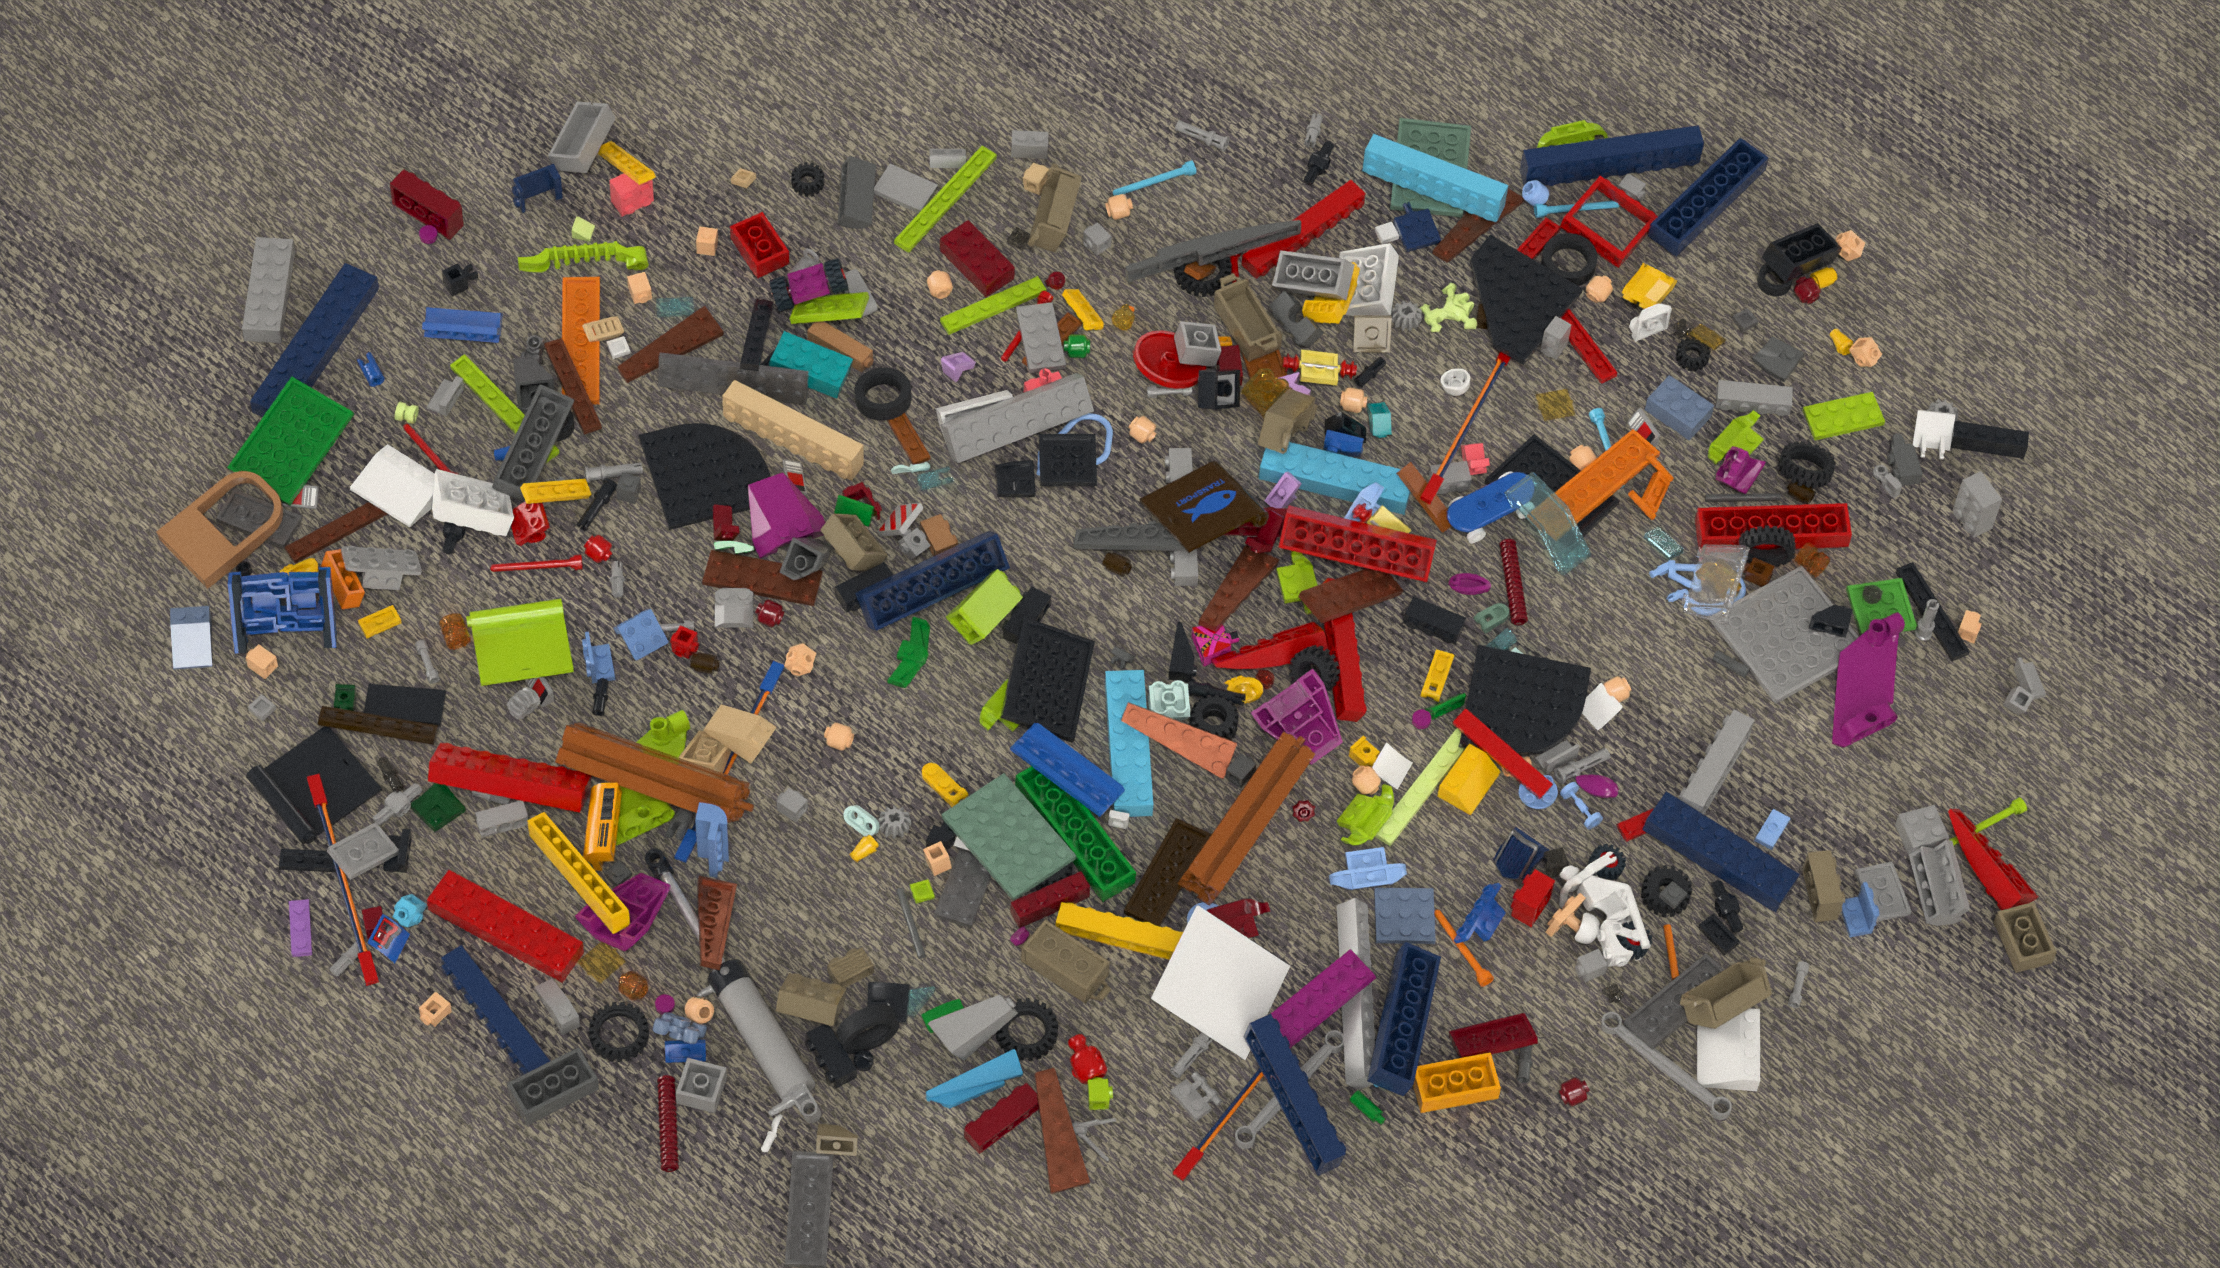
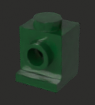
M336 684L334 708L355 711L357 696L355 685Z

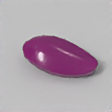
M1461 573L1449 579L1450 587L1460 594L1476 595L1486 593L1491 589V583L1477 574Z
M1590 774L1576 776L1578 786L1592 796L1614 798L1618 795L1619 789L1617 784L1608 777Z

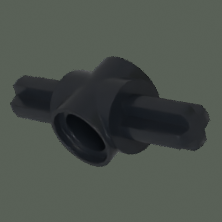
M1331 141L1325 142L1320 151L1313 152L1307 165L1309 170L1304 177V182L1307 185L1313 184L1318 175L1326 173L1325 170L1328 169L1331 161L1329 156L1334 149V144Z
M445 521L443 536L446 539L442 549L444 553L450 555L454 552L456 542L464 538L466 526H457L454 523Z
M1716 880L1711 884L1717 897L1715 900L1716 912H1719L1717 914L1720 918L1727 919L1732 932L1738 933L1743 930V925L1738 917L1740 912L1739 902L1735 895L1732 896L1730 893H1727L1721 880Z

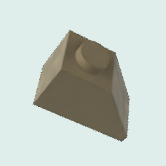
M818 1125L816 1153L857 1156V1135L839 1125Z

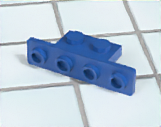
M1500 883L1488 884L1483 888L1482 895L1474 903L1472 911L1465 917L1466 921L1462 927L1456 932L1457 935L1453 940L1456 944L1469 940L1474 931L1483 941H1488L1506 913L1494 899L1502 886Z

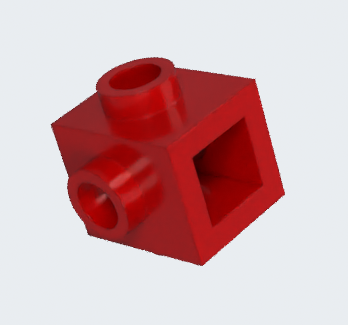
M681 625L671 637L672 652L679 657L690 659L691 655L696 653L699 648L697 632Z

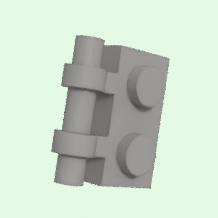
M1197 1071L1191 1075L1195 1081L1192 1085L1185 1079L1170 1091L1195 1122L1211 1111L1212 1108L1208 1103L1213 1101L1216 1106L1222 1103V1099L1218 1096L1219 1093L1216 1089H1212L1207 1083L1208 1080ZM1201 1088L1207 1095L1202 1097L1197 1090Z

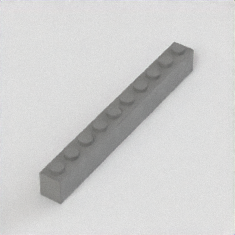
M1353 898L1337 905L1339 958L1351 949L1371 970L1369 910L1366 903ZM1372 982L1342 1006L1345 1080L1347 1085L1357 1090L1373 1085L1367 1082L1375 1048Z

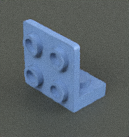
M646 609L613 627L616 634H621L634 660H639L668 643L651 609Z
M585 632V639H582L587 677H591L592 683H597V680L600 678L607 679L608 681L615 680L609 644L591 646L589 632Z
M1867 882L1862 883L1858 897L1845 899V903L1842 905L1841 914L1849 938L1871 934L1880 914L1878 906L1873 901V890L1868 887Z

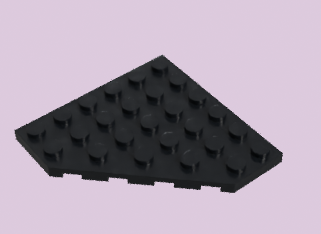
M1489 235L1470 259L1474 280L1480 294V302L1486 317L1488 332H1490L1492 347L1524 365L1542 343L1544 331L1554 317L1562 318L1582 294L1583 288L1492 235Z

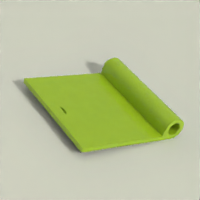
M561 598L469 612L470 616H466L467 627H472L481 686L574 672Z

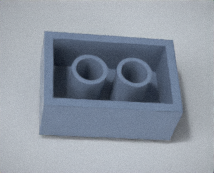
M1670 375L1647 398L1645 411L1689 441L1712 417L1714 409L1712 403Z

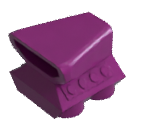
M1732 446L1726 453L1724 462L1716 473L1715 480L1743 494H1747L1766 462L1750 458L1747 451Z

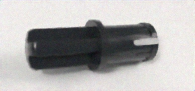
M1378 357L1370 366L1364 368V371L1354 379V382L1362 388L1370 379L1376 377V374L1386 365V361L1382 357Z
M600 678L597 680L596 692L593 694V715L603 716L605 713L609 684L607 679Z

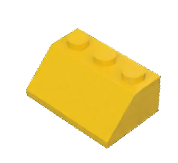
M1469 744L1440 784L1437 797L1472 815L1501 772L1487 753Z

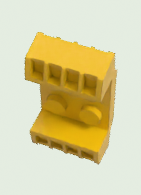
M1351 262L1355 266L1347 300L1315 296L1314 300H1305L1302 309L1304 318H1311L1317 323H1340L1343 315L1347 313L1357 287L1360 268L1355 262Z

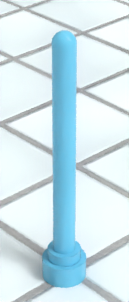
M1192 160L1185 162L1181 168L1115 189L1113 195L1126 194L1183 174L1185 176L1195 175V164Z
M1615 201L1585 203L1579 211L1618 208L1620 205ZM1543 203L1535 204V218H1544V216L1550 213L1569 212L1575 204L1547 206L1543 205Z
M1596 408L1589 412L1591 422L1597 425L1606 451L1611 447V443L1603 423L1605 414L1602 408Z

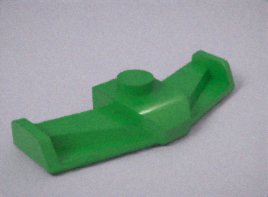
M912 617L910 641L902 640L897 653V659L902 660V662L888 678V684L906 689L921 667L926 664L929 656L928 645L930 625L926 620Z

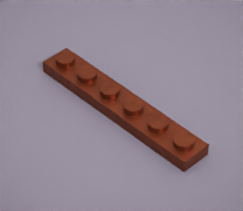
M559 338L544 343L545 350L566 396L574 399L572 409L583 434L602 429L600 420L563 339Z
M368 502L285 546V551L294 564L384 517L388 513Z

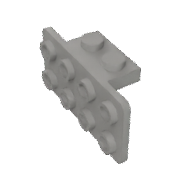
M343 546L341 548L346 570L363 572L361 579L363 588L400 590L403 574L421 575L422 572L417 553L410 549L395 550L392 548L379 549Z

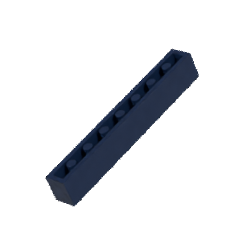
M462 945L441 957L443 973L446 976L450 975L455 989L463 992L465 1002L468 1005L472 1004L478 1019H483L488 1032L491 1035L495 1034L497 1037L496 1041L500 1048H505L508 1051L507 1055L513 1064H518L521 1075L550 1062Z

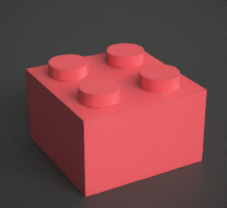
M623 173L609 180L611 202L621 216L632 214L635 210L643 206L646 207L654 201L652 179L639 185Z

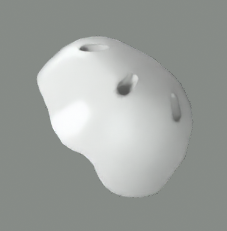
M1451 369L1445 372L1440 380L1444 391L1452 396L1464 394L1470 387V374L1464 369Z
M1590 913L1583 914L1580 928L1575 935L1577 942L1589 944L1595 940L1597 931L1600 928L1597 917Z

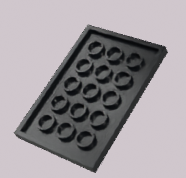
M1533 434L1485 479V484L1488 485L1498 480L1500 476L1507 472L1524 473L1534 483V495L1530 502L1536 508L1581 472V470ZM1611 495L1557 540L1569 550L1572 549L1619 504L1620 500Z
M1023 617L1000 718L1028 728L1034 723H1039L1058 738L1073 742L1077 731L1095 641Z

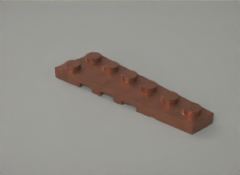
M703 306L617 366V369L626 383H629L659 368L660 353L685 355L723 336L724 331L706 306Z

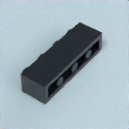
M1955 421L1950 448L2024 459L2028 448L2029 432Z

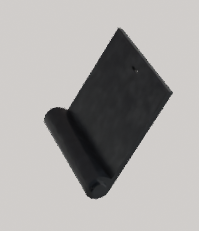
M327 726L322 727L267 767L263 768L262 765L254 766L246 775L250 783L302 844L313 842L318 835L324 832L319 810L315 808L307 781L308 776L320 775L328 803L326 809L331 826L382 791L380 785L332 729Z

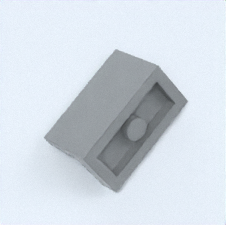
M456 376L453 382L444 379L427 405V409L447 416L464 390L463 378Z
M2021 657L2017 658L2014 672L2021 688L2033 694V700L2045 697V690L2033 662L2024 664Z
M1566 740L1535 757V762L1544 774L1547 775L1554 771L1555 768L1561 767L1577 758L1580 746L1578 744L1571 746Z

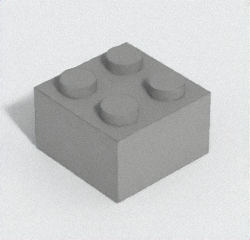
M1180 321L1174 336L1179 362L1182 364L1215 367L1221 354L1216 325Z
M1935 805L1898 815L1895 827L1908 856L1921 846L1935 848L1945 840H1949V835Z
M687 1058L676 1090V1104L716 1113L727 1080L726 1067Z

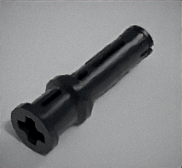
M605 478L602 481L603 485L594 493V500L579 522H577L578 528L582 525L580 529L587 531L602 506L609 503L610 496L616 491L617 487L613 480Z
M1190 679L1188 683L1189 696L1196 695L1206 698L1207 695L1215 697L1216 694L1220 698L1223 696L1227 697V701L1231 700L1234 704L1244 705V702H1242V700L1245 701L1246 699L1244 693L1241 694L1216 688L1208 682L1203 684L1196 682L1195 679Z

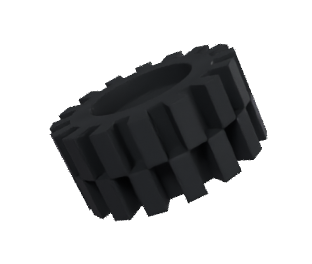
M805 162L804 166L799 164L798 168L795 167L791 173V184L794 192H799L800 196L804 193L805 197H808V194H811V197L814 196V192L819 194L824 186L823 170L819 169L817 164L814 167V163L811 162L810 165H807V162ZM810 176L815 180L811 183H804L801 181V178Z
M1692 336L1691 340L1689 337H1686L1685 340L1682 339L1681 343L1678 344L1676 352L1678 365H1682L1684 370L1688 367V371L1694 369L1695 372L1698 368L1702 370L1709 361L1711 353L1709 344L1706 345L1707 342L1705 340L1701 342L1699 337L1698 340H1695V336ZM1689 350L1697 351L1700 354V356L1697 358H1692L1688 356L1686 352Z

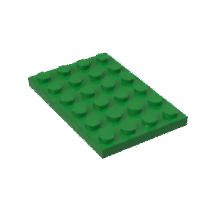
M291 377L227 468L232 473L248 471L259 475L275 490L280 500L290 506L352 419L354 413Z

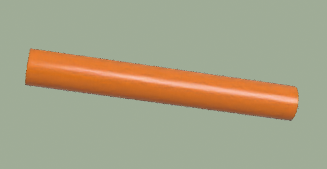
M1667 924L1663 926L1671 977L1674 980L1679 976L1671 925Z

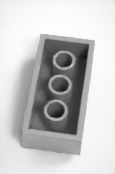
M1280 250L1272 286L1282 292L1347 300L1355 265L1346 259Z

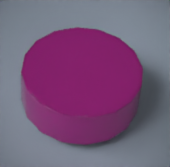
M430 225L422 227L419 231L421 242L425 244L434 243L438 238L436 228Z
M1419 709L1413 713L1412 724L1416 728L1426 729L1430 726L1431 715L1428 711Z
M1021 927L1011 936L1010 941L1015 946L1023 944L1029 937V931L1025 927Z
M667 994L658 996L655 1000L656 1011L661 1015L665 1012L672 1013L675 1009L673 997Z

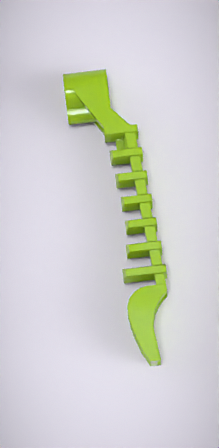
M614 241V243L604 242L603 244H597L596 242L592 245L585 243L580 246L574 244L568 247L566 245H563V247L553 246V248H545L540 254L535 256L518 257L519 270L525 272H545L550 267V260L554 261L556 269H560V259H564L565 265L568 266L570 265V258H574L575 263H579L582 257H584L585 262H590V257H594L595 261L599 262L600 256H605V260L610 261L611 255H615L617 262L626 263L627 269L644 270L649 264L644 247L626 248L618 244L617 241Z

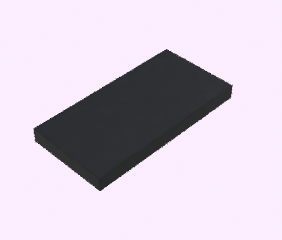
M369 684L364 713L441 727L446 690Z

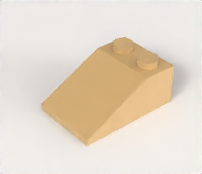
M721 704L703 731L751 764L776 729V726L759 715Z
M699 730L678 758L723 773L732 750L706 732Z

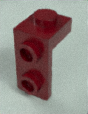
M863 482L854 486H848L842 491V496L856 501L863 498L866 504L874 507L875 519H880L881 506L878 501H874L870 488L865 487Z
M716 504L713 506L714 540L733 541L739 534V526L732 524L731 506Z
M1272 510L1268 511V521L1261 527L1258 536H1248L1245 544L1251 547L1250 550L1259 554L1261 552H1271L1285 517Z

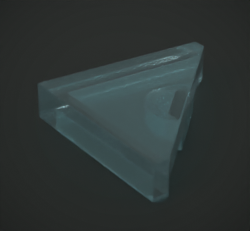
M935 987L910 990L908 1015L913 1018L917 1015L935 992Z

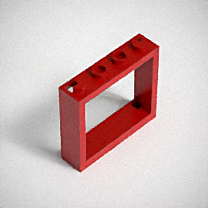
M1599 176L1564 216L1560 226L1567 233L1578 234L1588 239L1594 245L1598 255L1619 268L1648 235L1650 224L1658 216L1641 205L1639 201L1628 196L1623 190L1618 189L1609 180ZM1596 190L1617 202L1621 207L1646 224L1623 251L1574 218L1575 214Z

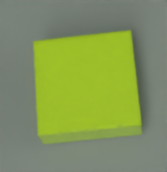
M929 879L910 884V890L916 904L935 898Z

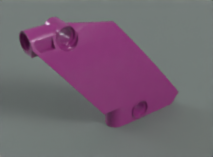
M1893 613L1882 620H1872L1868 630L1840 652L1832 744L1842 748L1847 747L1893 724L1897 720L1898 715L1890 705L1893 704L1898 638L1899 633L1905 627L1904 619L1900 613Z

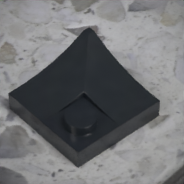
M1033 460L1013 461L994 466L997 497H1035Z
M868 982L867 1007L878 1004L888 1005L892 1008L898 1023L907 1024L910 984Z

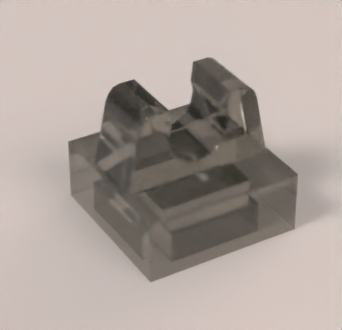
M1015 227L1007 239V243L1023 251L1028 245L1030 234Z

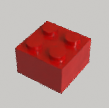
M1534 869L1531 875H1526L1522 883L1523 887L1521 889L1518 888L1514 893V901L1510 907L1512 908L1511 916L1529 927L1534 925L1550 901L1555 884L1554 879Z

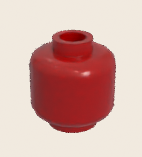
M592 535L584 545L585 555L596 563H600L603 560L607 562L613 554L610 551L612 544L601 535H596L595 537Z

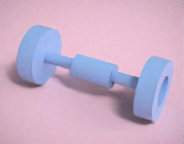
M1571 782L1561 790L1560 795L1564 799L1573 797L1576 806L1582 813L1588 816L1584 825L1590 830L1599 825L1603 817L1599 812L1592 815L1589 813V808L1575 795L1579 790V786L1576 782Z

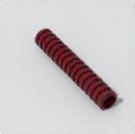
M1504 539L1499 543L1511 623L1523 625L1527 623L1528 617L1516 541L1514 539Z
M664 1075L657 1079V1087L659 1089L660 1163L662 1171L673 1172L679 1168V1160L677 1158L678 1136L676 1135V1086L673 1076Z

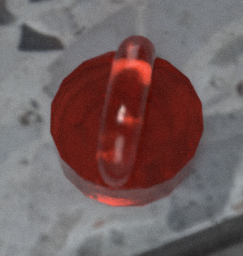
M1260 669L1255 679L1259 680L1263 685V689L1266 690L1274 685L1275 677L1269 670Z

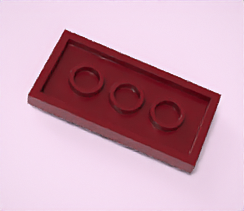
M1525 1013L1449 1031V1038L1460 1058L1491 1053L1492 1055L1538 1044V1037Z

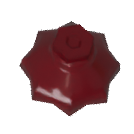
M1299 800L1297 804L1292 806V816L1298 822H1308L1310 818L1315 816V806L1309 800Z

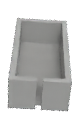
M576 102L548 154V158L555 165L557 171L588 172L616 119L608 104L593 103L592 105L591 102Z

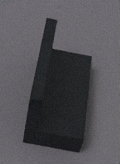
M402 829V836H388L399 849V853L384 862V871L407 873L412 836L411 829Z

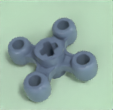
M665 1012L662 1018L658 1017L655 1019L653 1032L666 1035L670 1031L669 1037L689 1044H696L698 1039L705 1037L707 1025L696 1022L690 1025V1019Z

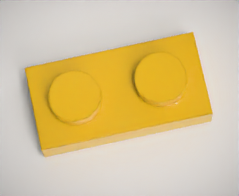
M393 605L358 620V625L366 639L401 624V618Z

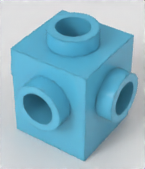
M413 894L403 896L394 907L395 912L392 917L404 927L418 925L423 919V912L427 904Z

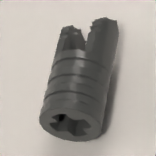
M678 807L665 833V837L672 838L676 832V839L681 841L695 812Z

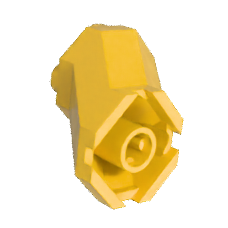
M1642 263L1640 269L1625 285L1622 291L1624 294L1623 298L1634 304L1640 302L1638 306L1646 309L1658 303L1661 304L1675 287L1677 280Z

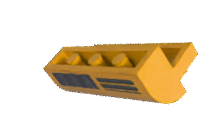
M600 783L591 788L583 857L592 864L595 871L603 870L604 861H614L622 796L618 783Z

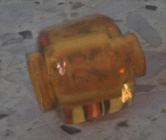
M629 971L620 976L618 988L624 996L631 1000H638L647 994L648 981L636 971Z

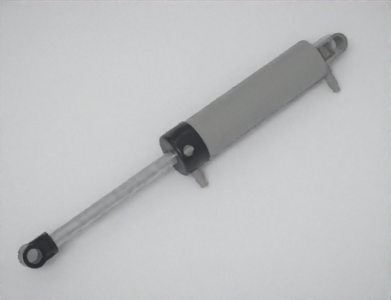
M650 849L645 855L646 864L656 879L671 885L669 894L699 941L698 916L672 876L674 873L673 868L660 849ZM655 859H660L658 863L653 864ZM722 958L720 970L713 969L707 978L709 986L697 993V996L706 997L713 992L716 994L782 1102L769 1110V1115H777L783 1110L796 1105L807 1122H817L821 1117V1111L810 1093L815 1086L814 1079L757 989L743 962L739 959L725 961ZM810 1108L815 1109L813 1113L806 1114Z

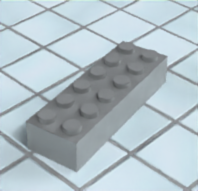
M256 237L242 326L244 341L282 343L295 256L293 239Z
M1733 710L1730 716L1726 715L1722 723L1724 726L1721 730H1717L1714 736L1715 741L1713 744L1710 743L1706 749L1705 758L1700 759L1696 767V773L1691 774L1687 788L1684 787L1679 795L1681 801L1702 814L1706 813L1748 742L1754 719L1736 710Z

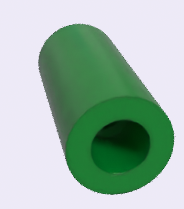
M1360 1090L1352 1095L1350 1102L1372 1122L1377 1121L1380 1125L1385 1122L1386 1118L1382 1116L1383 1111Z

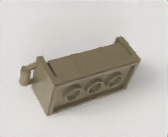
M1054 163L1047 172L1048 177L1042 190L1028 241L1030 247L1035 245L1051 252H1056L1067 234L1082 179L1081 176L1061 169Z
M1234 273L1220 278L1221 289L1215 291L1213 307L1237 345H1239L1247 361L1250 362L1281 349L1282 333L1277 330L1249 286V280L1247 278L1241 280ZM1232 281H1237L1230 285L1224 286L1225 284L1230 283Z
M1289 388L1266 411L1258 445L1284 454L1288 449L1290 439L1299 430L1307 431L1309 424L1314 420L1318 407L1315 404V397Z
M1046 919L1032 935L1029 934L1028 939L1023 944L1019 945V948L1022 949L1021 962L1086 1004L1089 999L1102 1002L1111 991V988L1105 982L1109 975L1110 961ZM1101 985L1104 986L1097 996L1093 995Z
M1751 957L1750 960L1745 962H1737L1681 996L1680 1005L1684 1006L1688 1023L1716 1029L1771 996L1772 992L1764 968L1766 961Z

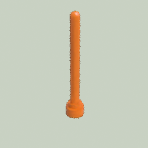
M1438 909L1435 910L1436 919L1453 941L1457 935L1456 931L1443 913ZM1464 942L1455 943L1476 972V980L1479 985L1484 987L1494 980L1490 971H1486V969L1480 966Z

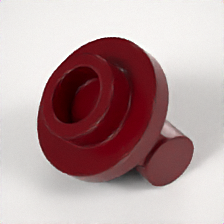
M1054 271L1044 283L1047 287L1059 290L1065 284V276L1061 272Z

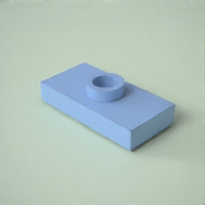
M1773 809L1756 836L1755 842L1772 850L1789 823L1790 817Z

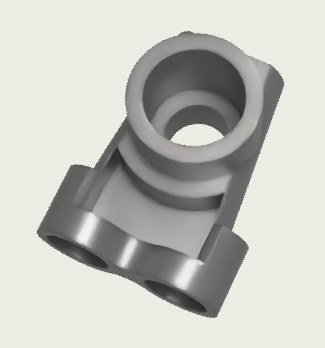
M533 335L527 339V348L525 352L521 353L520 358L532 357L541 365L543 360L541 355L545 339Z

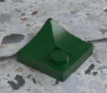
M434 783L425 793L414 800L410 807L434 832L466 811L465 806L455 797L447 785Z

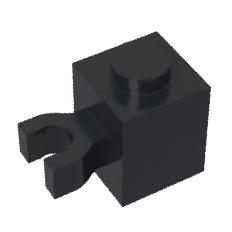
M457 263L442 271L443 284L452 297L469 289L468 280L478 278L477 271L469 273L473 271L472 264L467 265L462 270Z

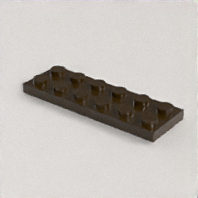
M1176 818L1127 903L1123 914L1138 921L1150 922L1155 926L1161 927L1183 888L1178 884L1179 880L1204 846L1211 833Z

